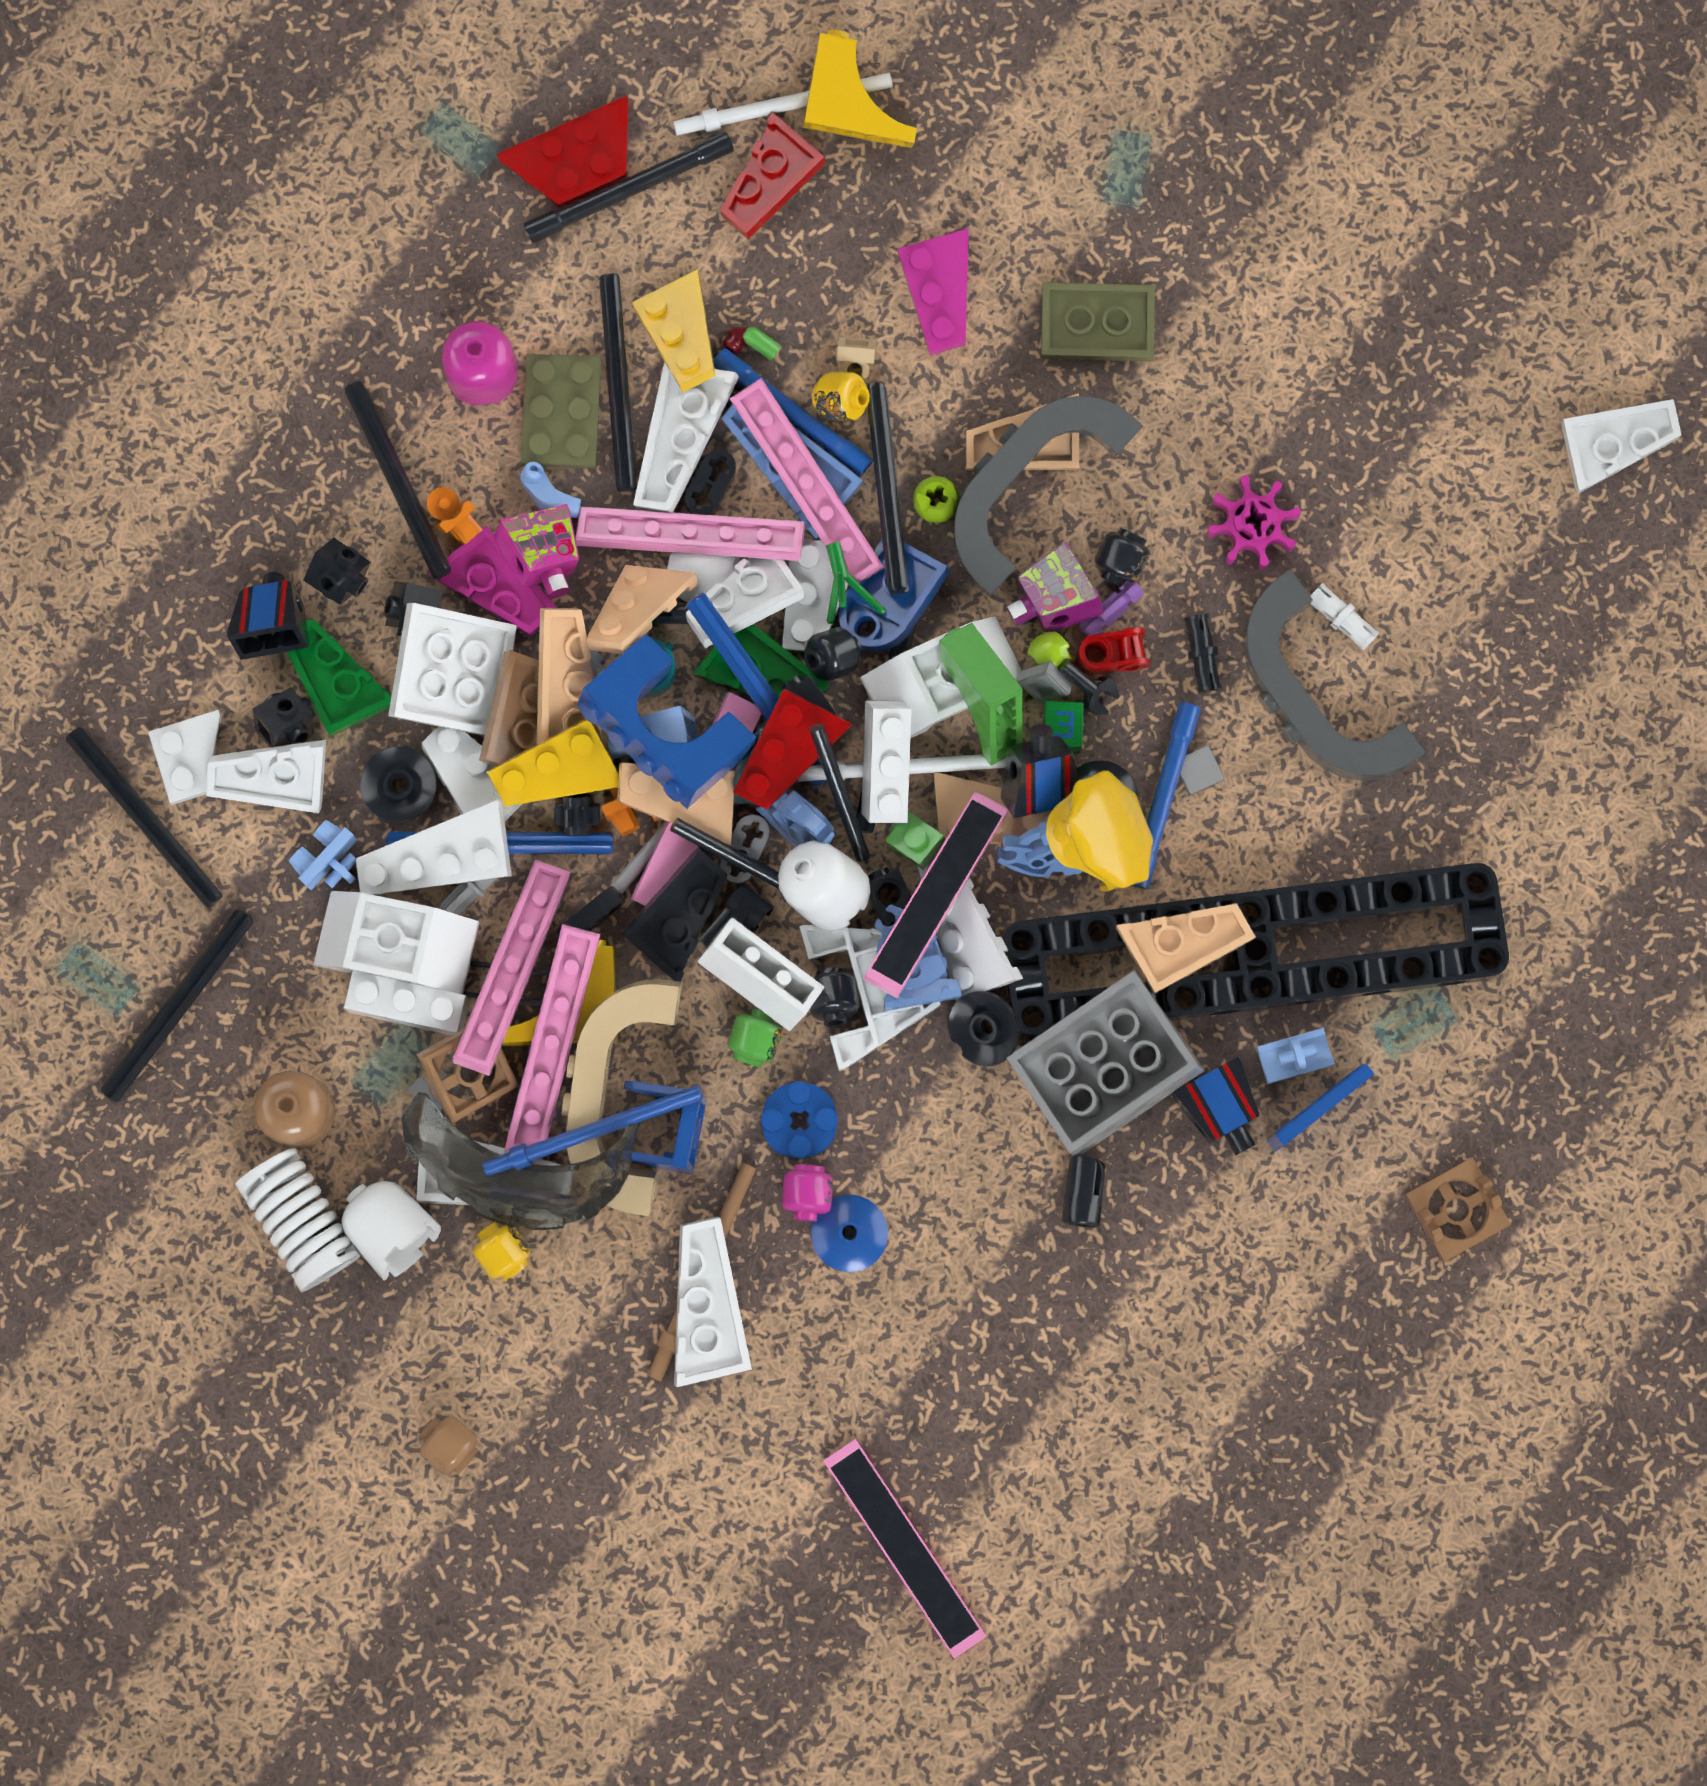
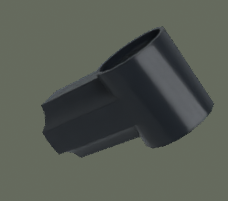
M744 882L729 898L724 906L725 910L699 941L708 948L715 936L731 917L754 933L760 927L758 926L759 922L765 915L769 916L775 906Z

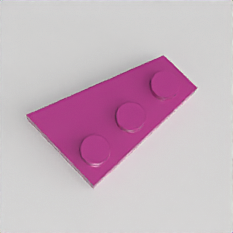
M969 228L897 249L929 355L965 346Z
M487 526L482 528V531L467 544H463L446 558L451 567V573L443 578L434 579L506 623L517 625L516 629L530 637L540 630V608H557L537 584L526 587L520 583L495 542L494 534Z

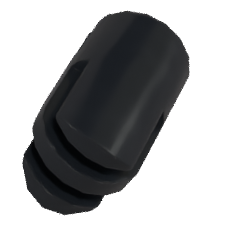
M1083 1154L1074 1155L1070 1159L1062 1213V1222L1064 1224L1091 1228L1100 1226L1105 1179V1164L1101 1160Z

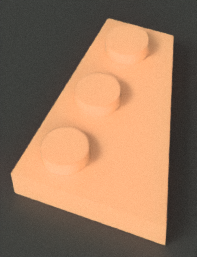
M1237 904L1116 926L1117 931L1153 994L1243 946L1256 937Z

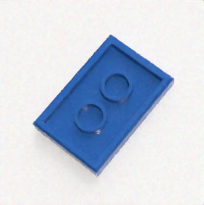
M1361 1064L1267 1138L1269 1145L1275 1152L1285 1146L1372 1077L1374 1072L1367 1064Z

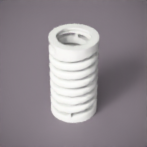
M291 1148L258 1165L241 1177L235 1185L240 1194L245 1198L248 1207L256 1210V1220L264 1223L262 1225L264 1233L272 1235L270 1238L272 1246L279 1248L278 1256L282 1260H287L286 1269L289 1272H293L292 1277L300 1292H304L343 1270L356 1261L361 1254L347 1236L336 1239L319 1252L313 1254L344 1231L342 1224L336 1223L320 1234L308 1239L337 1218L336 1213L329 1210L313 1221L301 1226L307 1220L328 1208L329 1202L326 1198H320L301 1211L291 1215L300 1207L320 1196L321 1189L317 1185L311 1186L294 1198L282 1203L290 1196L309 1186L314 1178L310 1173L301 1175L306 1170V1164L303 1161H298L301 1158L296 1148ZM292 1180L282 1188L271 1192L275 1187ZM344 1251H345V1253H346V1254H344V1255H342V1256H340V1257L337 1256L338 1254H340V1253H342V1252H344Z

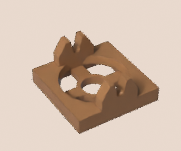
M465 1028L417 1054L424 1069L422 1077L430 1085L428 1090L435 1100L441 1104L448 1121L451 1123H455L519 1087L502 1049H500L493 1066L495 1068L494 1078L486 1090L482 1084L485 1074L479 1072L476 1079L465 1082L460 1076L462 1066L457 1064L454 1066L453 1073L441 1079L442 1061L451 1049L455 1054ZM462 1084L470 1087L474 1097L470 1099L457 1098L450 1094L448 1090Z
M1473 1157L1405 1194L1407 1201L1442 1262H1446L1511 1225L1501 1207V1197L1494 1192L1491 1180L1486 1175L1483 1176ZM1448 1182H1466L1476 1187L1479 1191L1467 1198L1462 1195H1455ZM1438 1189L1445 1201L1442 1205V1212L1433 1216L1429 1211V1201L1434 1191ZM1453 1199H1461L1467 1204L1468 1214L1462 1221H1453L1447 1216L1446 1206ZM1486 1202V1219L1482 1227L1476 1232L1470 1221L1474 1207ZM1447 1222L1452 1225H1459L1466 1238H1449L1443 1235L1440 1226Z

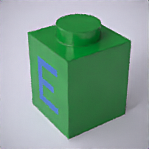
M1045 701L1043 724L1049 725L1053 729V736H1059L1063 739L1072 754H1080L1083 744L1084 703Z

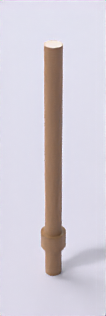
M742 1163L718 1216L721 1218L725 1238L756 1171V1168ZM677 1310L667 1332L662 1331L656 1345L659 1347V1350L647 1376L660 1382L673 1354H675Z

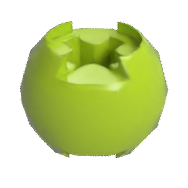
M932 476L918 484L914 490L912 500L914 509L920 517L927 522L941 523L955 515L961 499L959 490L953 482L946 477ZM939 492L943 494L942 500L946 503L939 502L934 507L930 505L931 499L928 496L934 497Z
M1044 632L1036 636L1030 643L1027 655H1030L1036 661L1032 664L1033 666L1050 661L1058 669V666L1064 659H1069L1072 663L1075 660V656L1073 657L1067 651L1070 647L1069 644L1057 632Z

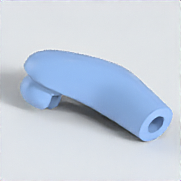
M538 462L527 463L520 474V480L536 506L543 510L567 504L570 516L572 518H579L581 499L555 489L544 473L541 464Z

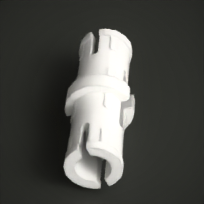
M1324 583L1312 593L1311 598L1313 600L1311 605L1332 622L1330 625L1335 630L1339 628L1363 651L1380 633L1354 611L1356 608L1351 603L1347 605L1340 600Z

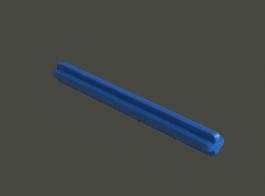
M705 593L697 594L688 601L687 608L768 722L779 700L778 696ZM817 759L812 765H821V762ZM827 780L810 781V783L816 787Z
M389 832L386 838V846L418 832ZM506 832L509 854H611L614 850V837L611 832H592L589 835L570 836L563 834V832Z

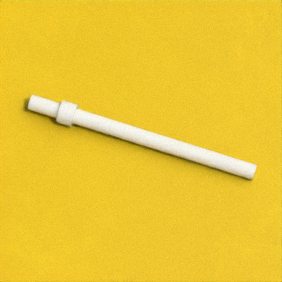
M890 73L861 79L867 93L892 87ZM809 91L717 111L716 108L701 111L702 115L673 121L676 136L705 130L708 133L721 130L722 125L767 116L771 112L776 114L806 107Z
M983 754L910 759L909 774L1005 768L1007 757L990 766ZM836 760L844 782L845 778L863 777V762L844 763L843 760ZM811 765L798 781L827 779L822 765Z

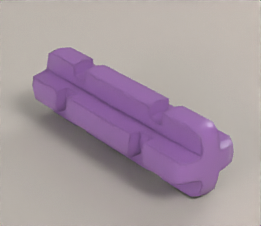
M1125 581L1118 588L1120 590L1118 594L1113 592L1101 603L1104 614L1079 623L1078 628L1085 637L1102 634V628L1104 626L1108 628L1130 608L1128 606L1130 602L1134 605L1143 597L1144 593L1141 587L1136 582Z

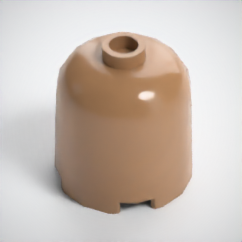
M290 1070L277 1073L262 1084L256 1094L253 1108L256 1123L270 1140L283 1148H296V1150L313 1147L325 1139L333 1125L336 1113L333 1095L324 1083L306 1073Z

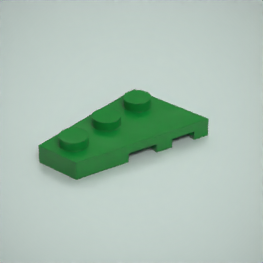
M313 618L307 620L309 648L288 651L287 654L329 737L390 708L392 696Z
M753 624L734 633L778 698L783 692L781 686L799 674L803 680L810 675L823 694L829 688L827 681L816 678L804 663ZM714 646L693 672V675L748 695Z

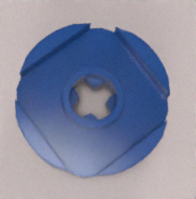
M801 1081L783 1085L775 1090L765 1102L761 1117L764 1137L772 1149L784 1157L795 1159L815 1157L827 1149L835 1137L838 1123L835 1104L830 1096L818 1086ZM806 1110L809 1114L806 1120L810 1125L808 1129L803 1130L800 1127L795 1131L791 1129L790 1125L793 1120L790 1114L794 1111L801 1114Z

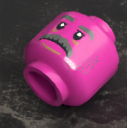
M796 1164L794 1165V1170L784 1175L782 1207L787 1211L794 1212V1220L816 1222L817 1214H825L830 1211L833 1178L829 1174L824 1173L825 1167Z

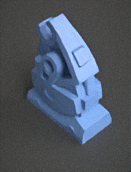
M788 789L769 809L766 810L760 806L755 809L794 847L809 841L830 844L836 835L833 831L834 827L829 823L828 819L815 806L791 789Z
M1046 817V822L1039 823V827L1028 830L1021 836L1004 835L1002 838L1003 848L997 847L996 849L998 863L1026 875L1049 878L1052 872H1063L1064 875H1074L1082 872L1079 869L1065 867L1053 855L1046 837L1048 817Z
M893 905L887 907L885 911L892 913L896 919L894 925L890 927L884 926L879 918L874 922L875 928L882 934L877 944V954L898 921L903 909ZM936 934L899 997L895 998L888 993L884 997L885 1011L961 998L962 994L958 980L946 979L947 960L946 956L943 957Z

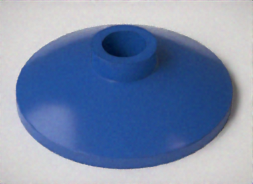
M842 1195L833 1198L830 1211L825 1214H817V1221L813 1222L811 1227L812 1244L819 1258L831 1268L843 1272L860 1271L874 1264L884 1252L888 1239V1227L883 1213L873 1202L857 1195ZM851 1225L856 1228L857 1236L854 1239L847 1240L843 1237L842 1230L845 1226Z

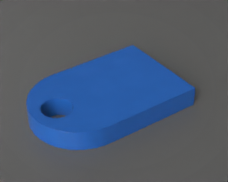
M881 540L874 552L884 568L860 584L886 609V613L883 615L879 614L850 586L846 592V607L839 608L841 628L848 630L857 638L862 650L882 652L896 647L910 634L951 572L948 566L904 543L909 590L905 594L891 595L887 588L883 543ZM863 623H876V629L872 635L868 637L858 636V629Z

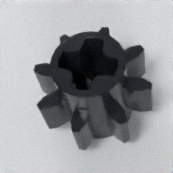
M582 793L562 797L563 803H555L554 825H563V834L570 836L589 835L592 833V825H599L600 803H591V794Z

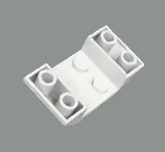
M996 617L972 622L1018 682V677L1022 670ZM947 633L899 654L860 678L871 701H904L911 708L910 738L926 732L933 724L968 709L955 682L940 661L939 640Z
M331 891L313 965L351 974L352 971H358L463 994L480 922L430 906L362 892Z

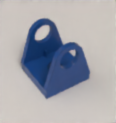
M625 1081L623 1088L631 1092L658 1098L685 1090L637 1081ZM704 1096L703 1100L682 1107L674 1153L664 1151L662 1157L611 1149L610 1157L630 1163L693 1175L707 1103L706 1097Z

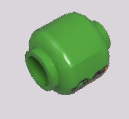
M753 1008L751 1014L741 1013L737 1015L727 1041L728 1048L734 1052L732 1057L757 1067H761L762 1062L772 1061L783 1034L782 1028L773 1022L774 1019L757 1008Z

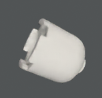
M809 841L799 844L789 851L782 861L778 873L779 889L787 903L806 920L820 929L836 930L844 928L850 924L849 920L860 909L864 910L867 906L870 895V884L867 874L863 872L858 863L829 843L822 844L819 841Z
M389 1181L376 1182L368 1187L362 1184L355 1188L347 1197L349 1204L341 1220L344 1234L383 1280L387 1279L389 1272L394 1277H397L410 1268L423 1256L419 1248L428 1238L435 1242L441 1232L440 1225L402 1187Z

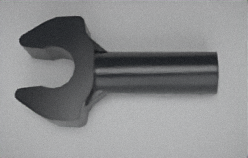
M1064 659L1058 666V671L1084 692L1083 709L1095 714L1107 715L1109 713L1106 707L1100 704L1099 695L1103 692L1113 698L1118 699L1120 697L1117 685L1111 678L1100 676L1097 680L1093 681L1069 659Z

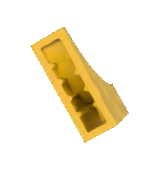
M828 30L827 34L820 33L802 128L912 148L915 143L917 128L907 126L889 117L872 101L864 89L857 69V40L849 39L850 34L840 30Z
M599 940L573 1043H578L581 1031L595 1009L609 995L616 991L615 950L613 946H606L605 940ZM539 1015L521 1024L510 1026L502 1045H531ZM618 1034L616 1035L614 1041H618Z

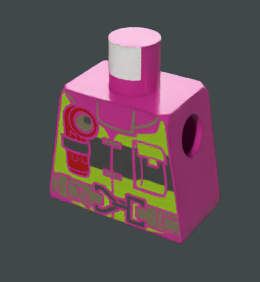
M563 504L500 520L494 534V539L520 583L526 587L543 583L547 595L551 599L567 594L570 588L565 577L573 574L579 561L568 505Z

